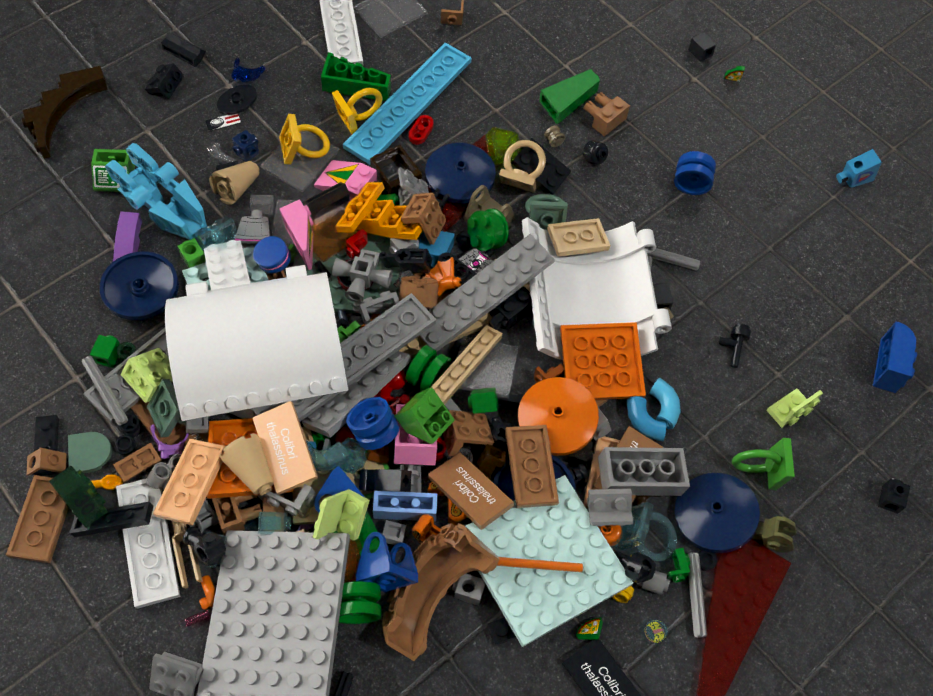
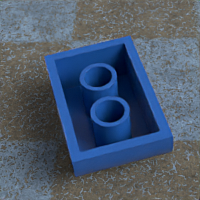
M896 321L880 339L874 375V387L896 393L901 387L903 388L908 379H912L915 373L913 363L917 358V352H915L916 337L913 331L903 323Z

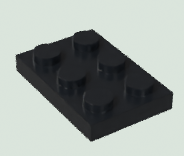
M531 138L530 141L537 143L543 149L546 157L545 168L535 179L536 185L547 194L553 195L571 173V170ZM524 147L511 164L517 169L530 174L536 170L539 158L533 149Z

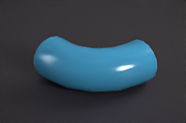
M639 396L628 398V418L633 427L646 437L663 442L666 434V422L655 420L648 414L646 408L647 400Z

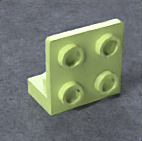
M160 348L129 358L121 373V376L145 403L151 400L162 379H170L173 382L169 358Z
M795 389L771 405L766 411L781 428L787 424L792 426L799 420L798 417L801 415L806 416L814 410L813 407L820 402L819 398L823 392L819 390L806 399L798 389Z
M350 489L324 498L319 507L318 519L314 524L313 538L317 540L328 533L337 531L339 533H348L353 541L358 539L370 500Z

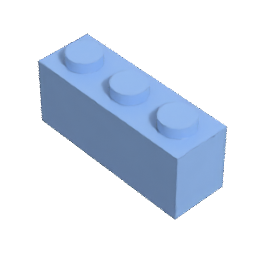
M374 491V519L418 521L423 514H429L436 521L437 493Z

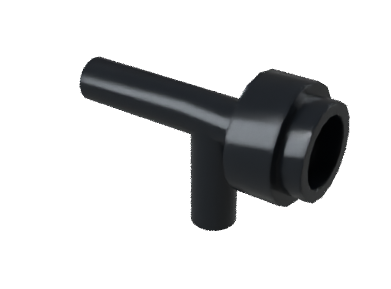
M735 324L731 331V337L734 339L720 337V345L734 347L730 365L733 368H738L743 341L750 339L751 330L748 325Z

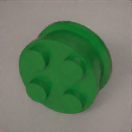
M492 208L485 211H476L467 220L470 243L476 249L487 251L491 248H501L506 243L511 223L507 222L505 216L499 210Z

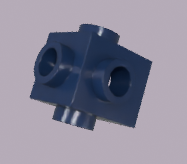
M245 130L232 138L233 151L245 162L259 154V142L254 134L251 135Z

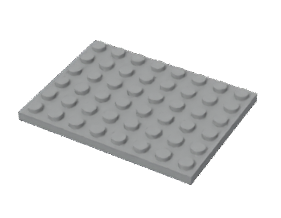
M227 530L225 537L226 551L221 559L202 664L203 671L200 676L197 696H329L350 540L348 533H328L326 536L316 540L313 538L314 532Z

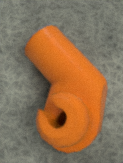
M209 575L203 576V581L201 582L206 596L199 600L203 610L209 607L212 608L215 598V587Z

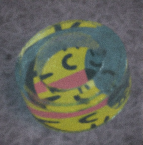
M652 620L645 627V635L653 643H660L667 636V626L660 620Z

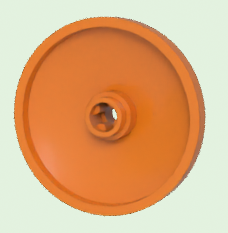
M548 378L534 384L522 397L518 409L519 426L547 425L551 455L554 456L569 455L581 450L591 441L598 426L599 412L595 398L585 386L568 378Z

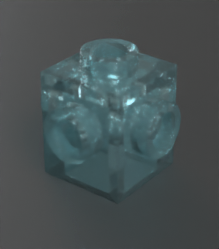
M348 437L338 446L335 453V467L339 465L345 472L354 474L365 465L366 450L360 447L357 440Z

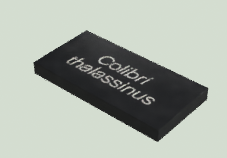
M593 639L562 663L585 696H641L600 639Z

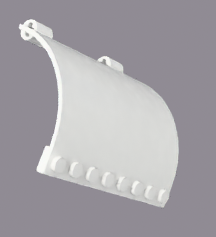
M528 217L522 220L524 238L531 233L555 260L553 264L529 281L538 351L563 360L560 335L561 325L637 322L641 356L658 350L655 333H667L672 329L669 311L667 309H657L647 253H651L656 249L654 234L651 229H643L637 233L635 222L632 221L621 227L605 231L611 245L608 251L558 257L548 231L540 228L538 223Z
M305 265L285 268L287 275L285 278L214 290L208 289L206 281L187 284V296L166 300L165 329L168 356L182 421L348 391L327 272L307 276Z

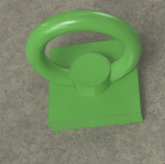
M782 438L769 450L755 449L738 453L733 457L732 465L743 472H767L768 489L777 490L795 477L791 438ZM750 458H766L765 464L750 465L741 463V461Z

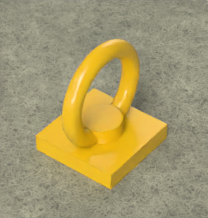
M365 88L356 92L347 103L338 90L332 93L337 112L351 134L358 129L356 121L371 117L382 104V94L375 88ZM366 95H374L376 100L373 106L366 112L357 114L353 106L356 101Z
M295 114L287 115L279 136L284 164H292L296 152L308 158L325 156L330 149V141L327 135L313 125L301 124L297 126ZM308 131L319 136L323 142V148L319 151H310L301 146L302 138L300 132Z

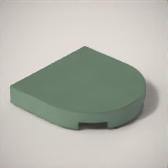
M98 432L68 435L69 474L72 476L100 470L112 456V445L107 437Z

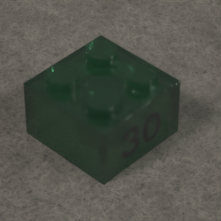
M70 466L49 481L85 528L108 512L103 506L106 501L99 492L97 493L93 483L81 470L76 471Z

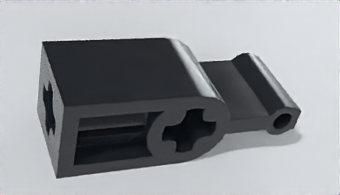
M403 248L398 250L396 254L382 252L379 256L386 268L400 267L401 271L405 273H429L432 264V257L428 249Z
M360 469L359 490L411 492L412 471Z

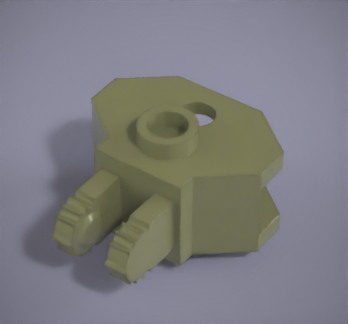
M781 516L765 519L764 523L759 522L758 528L751 539L763 541L764 546L777 552L787 553L793 551L794 544L791 536L796 535L797 532L795 522Z

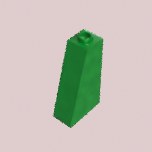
M589 69L544 88L540 92L539 102L555 123L558 124L598 91L599 76L592 69Z

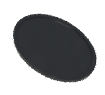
M238 85L230 88L219 97L217 101L218 111L224 115H233L248 109L255 102L257 91L251 85Z

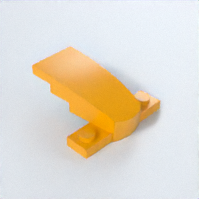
M367 182L358 196L354 197L347 204L344 215L335 226L337 232L353 233L356 229L361 230L363 228L370 234L406 240H417L423 229L420 223L403 224L401 216L408 205L395 206L393 200H377L385 189L383 182Z

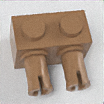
M600 92L596 95L595 101L602 105L603 108L597 107L592 101H588L583 107L585 111L594 117L592 127L603 136H606L627 119L630 105L618 96L611 100Z
M257 495L212 498L224 537H226L227 530L243 531L245 530V522L263 517L260 504L243 510L238 509L239 503L257 498Z

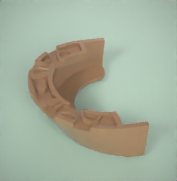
M451 523L441 527L440 533L437 535L432 533L413 552L418 572V583L391 590L387 599V602L390 603L388 612L383 613V633L386 644L412 661H415L419 655H422L427 648V633L431 617L448 588L457 582L462 575L470 571H480L483 574L493 571L500 560L478 537L460 523L456 526Z

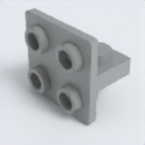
M401 167L398 169L400 206L408 205L414 194L429 193L428 185L424 180H418L408 169L404 170Z
M631 489L588 490L587 507L590 525L624 526L633 524Z
M163 652L162 655L156 653L152 660L149 689L167 696H194L195 687L203 671L202 664L167 652Z

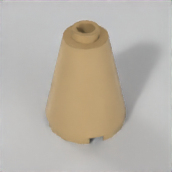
M247 161L215 171L209 178L210 186L215 195L218 193L222 197L220 198L222 202L232 205L259 176V167L256 163Z
M252 433L250 434L251 438L246 439L242 436L228 444L223 449L224 455L220 453L219 456L254 494L262 496L272 490L273 479L260 438L257 434Z

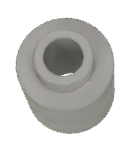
M655 570L652 579L637 583V585L642 586V589L662 595L663 591L667 592L670 580L666 579L667 574Z

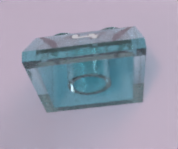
M225 216L193 234L204 252V249L211 244H221L235 240L237 229L233 218Z

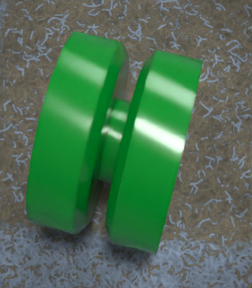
M425 345L411 362L405 381L414 387L420 385L421 391L429 389L449 368L451 358L442 353L437 355L435 349Z
M362 581L344 583L339 623L366 624L380 620L381 605L376 603L381 599L380 585Z

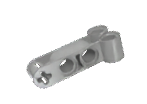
M182 454L173 455L167 464L163 462L155 464L147 477L148 485L154 489L163 488L164 490ZM206 499L193 526L189 525L190 527L198 526L201 533H203L204 529L211 525L215 526L219 522L216 512Z

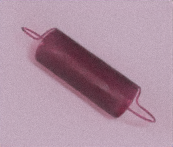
M209 610L184 619L186 626L188 627L210 618Z

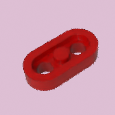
M428 115L418 117L409 131V141L411 143L419 145L425 142L434 126L432 117Z

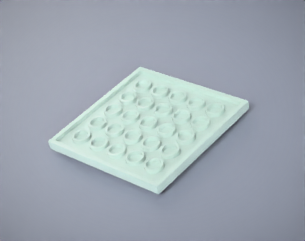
M565 475L556 479L558 505L516 508V503L513 501L514 507L484 529L480 530L473 522L465 526L498 557L583 564L582 572L496 566L493 571L486 574L479 571L522 647L633 584V581L625 575L624 567L598 526L590 525L589 512Z

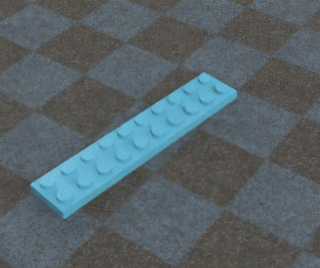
M444 43L343 143V149L370 165V158L384 152L471 63V57Z

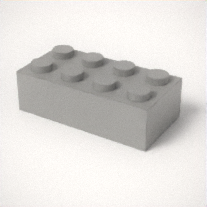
M605 447L598 456L602 489H631L632 495L681 496L690 487L683 448Z

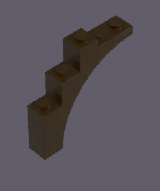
M101 66L60 74L61 82H58L59 88L41 92V106L23 110L24 117L21 119L24 128H28L30 133L33 134L34 139H37V142H34L35 148L38 153L41 152L44 159L51 157L50 145L52 134L62 116L81 100L95 93L108 90Z

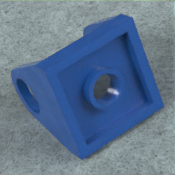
M339 465L332 470L315 497L314 506L318 513L320 512L319 500L324 495H335L350 489L365 497Z
M372 532L367 536L363 545L356 571V582L377 583L383 592L418 583V572L410 546L400 542L389 553L385 536L379 532ZM378 537L380 541L379 547L374 553H371L369 549L370 543L374 538ZM404 548L405 558L402 562L396 563L395 556L397 551Z

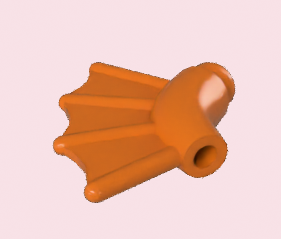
M453 257L444 262L438 261L435 267L425 275V277L438 281V296H441L445 290L461 286V278L454 276Z

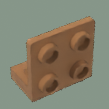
M433 193L414 194L401 216L403 224L420 223L430 245L435 243L446 222L445 215L442 213L439 202Z
M448 410L454 418V422L443 432L449 456L457 455L464 443L493 445V436L485 414Z

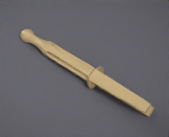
M172 521L174 552L181 585L186 589L188 588V582L179 542L183 541L187 526L184 523ZM188 545L196 581L202 582L198 558L193 546Z

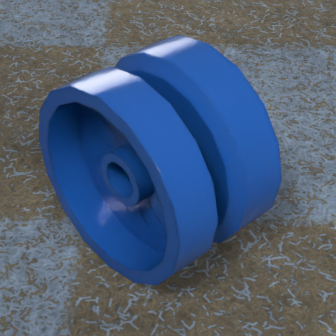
M699 151L684 153L677 162V171L674 178L675 186L680 191L690 195L707 193L711 190L714 182L715 160L710 155Z
M372 397L359 402L350 410L346 419V423L360 447L365 450H375L389 444L397 436L400 427L387 401L381 397Z

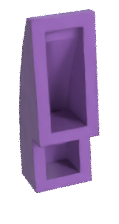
M120 212L113 262L126 254L138 251L140 243L139 233L142 225L139 213Z

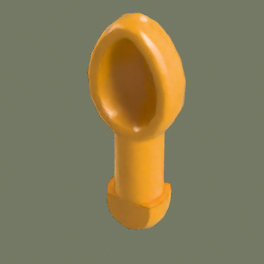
M110 474L100 480H84L81 483V487L83 490L93 488L114 490L116 486L123 484V480L118 475Z

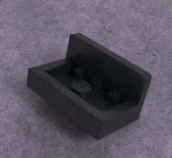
M174 63L162 64L157 67L154 76L148 80L145 90L148 94L161 93L166 99H170L183 79L184 74Z

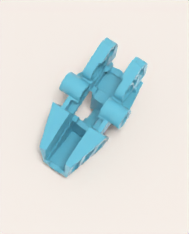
M132 143L126 148V152L132 164L138 168L128 175L126 169L115 160H111L105 165L109 176L120 185L118 190L127 199L129 204L137 210L145 205L149 209V217L160 229L191 240L202 233L199 231H203L207 227L201 204L185 179L180 184L174 180L179 175V172L170 162L165 163L159 168L156 161L139 145ZM158 183L173 194L169 204L163 203L164 199L157 187Z

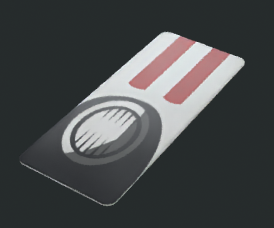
M237 113L209 119L205 122L210 131L237 124L241 121Z

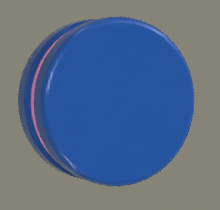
M269 236L256 244L253 250V258L264 272L278 273L288 266L291 252L281 238Z

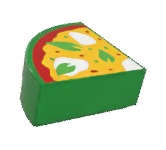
M737 66L734 69L727 70L724 79L740 82L745 66Z
M594 618L581 625L576 633L577 638L599 639L603 625L602 619Z

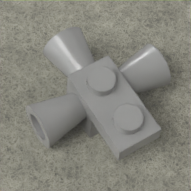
M362 249L359 257L355 256L353 264L339 258L335 259L332 275L351 278V285L345 293L349 300L361 302L364 299L365 287L370 288L371 282L386 288L390 287L393 271L376 270L380 253Z

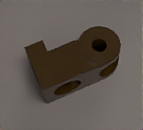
M487 444L475 466L491 480V475L496 466L502 468L505 464L506 451Z

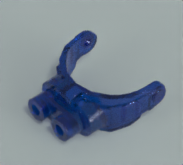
M236 58L231 77L242 82L254 81L265 71V67L262 65L255 69L243 68L239 66L240 59Z

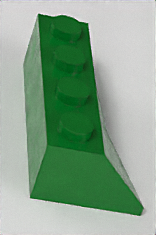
M328 52L321 74L322 91L335 92L338 90L340 94L354 95L362 89L375 88L381 92L382 100L387 101L391 91V75L374 68L367 69L363 67V64L348 62L346 58H337L333 53ZM374 95L364 96V98L376 99Z

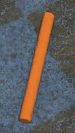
M498 557L500 560L497 566L570 572L583 571L582 563Z

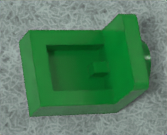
M678 548L671 554L675 571L668 572L666 578L670 581L672 580L673 583L684 581L690 573L689 556L685 554L684 548Z

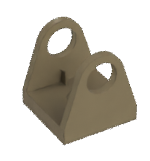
M481 185L473 192L464 220L467 222L476 211L494 208L502 212L507 222L511 223L514 220V213L509 204L501 206L490 197L487 187Z

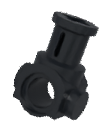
M190 527L186 530L183 542L186 545L193 546L198 559L207 566L219 563L220 558L225 555L226 551L223 538L216 533L202 534L197 527Z

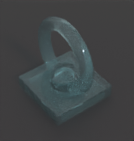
M645 502L631 508L633 524L621 526L623 535L620 542L615 545V548L626 550L636 547L640 553L650 557L654 562H661L672 556L677 545V535L671 521L661 513L652 512L654 505ZM650 520L660 522L667 530L669 537L668 546L661 553H653L644 545L649 531Z

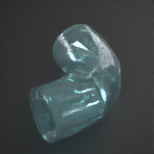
M306 441L316 471L332 470L350 459L347 450L340 442L326 450H317Z

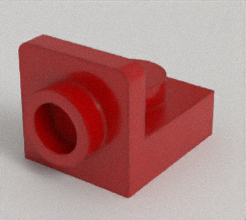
M363 228L345 241V251L350 258L359 257L360 250L368 243L367 232Z

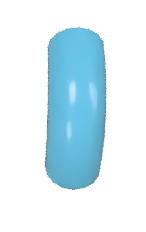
M658 378L649 393L661 405V410L656 420L666 422V428L673 429L681 413L680 399L673 387L663 379Z

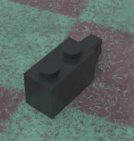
M523 286L499 304L488 326L495 330L501 326L510 329L532 312L530 292Z

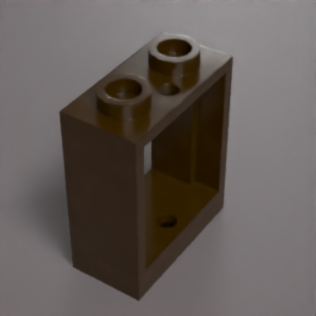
M401 145L391 147L387 151L370 158V167L377 170L379 182H383L388 194H396L397 196L400 187L399 178L390 182L381 168L399 160L405 169L413 173L414 177L418 180L422 179L421 171Z

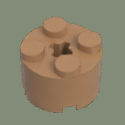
M416 276L402 277L399 301L412 293L424 307L433 308L437 305L438 281L428 277H422V279H418Z

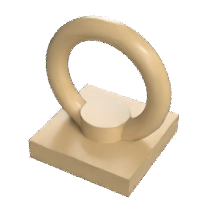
M520 140L513 143L504 155L505 169L501 168L499 173L501 183L534 193L536 189L535 179L543 172L546 164L543 149L537 143L530 140ZM521 147H529L538 155V166L530 174L519 169H513L511 166L512 154Z

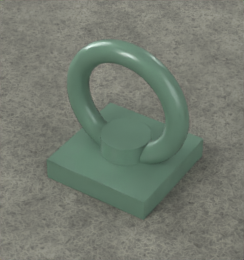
M537 194L531 196L525 203L526 211L530 214L529 219L538 223L542 229L547 230L548 224L566 222L568 204L558 196Z
M162 379L147 408L160 436L169 437L177 422L186 426V420H181L175 389L170 379Z

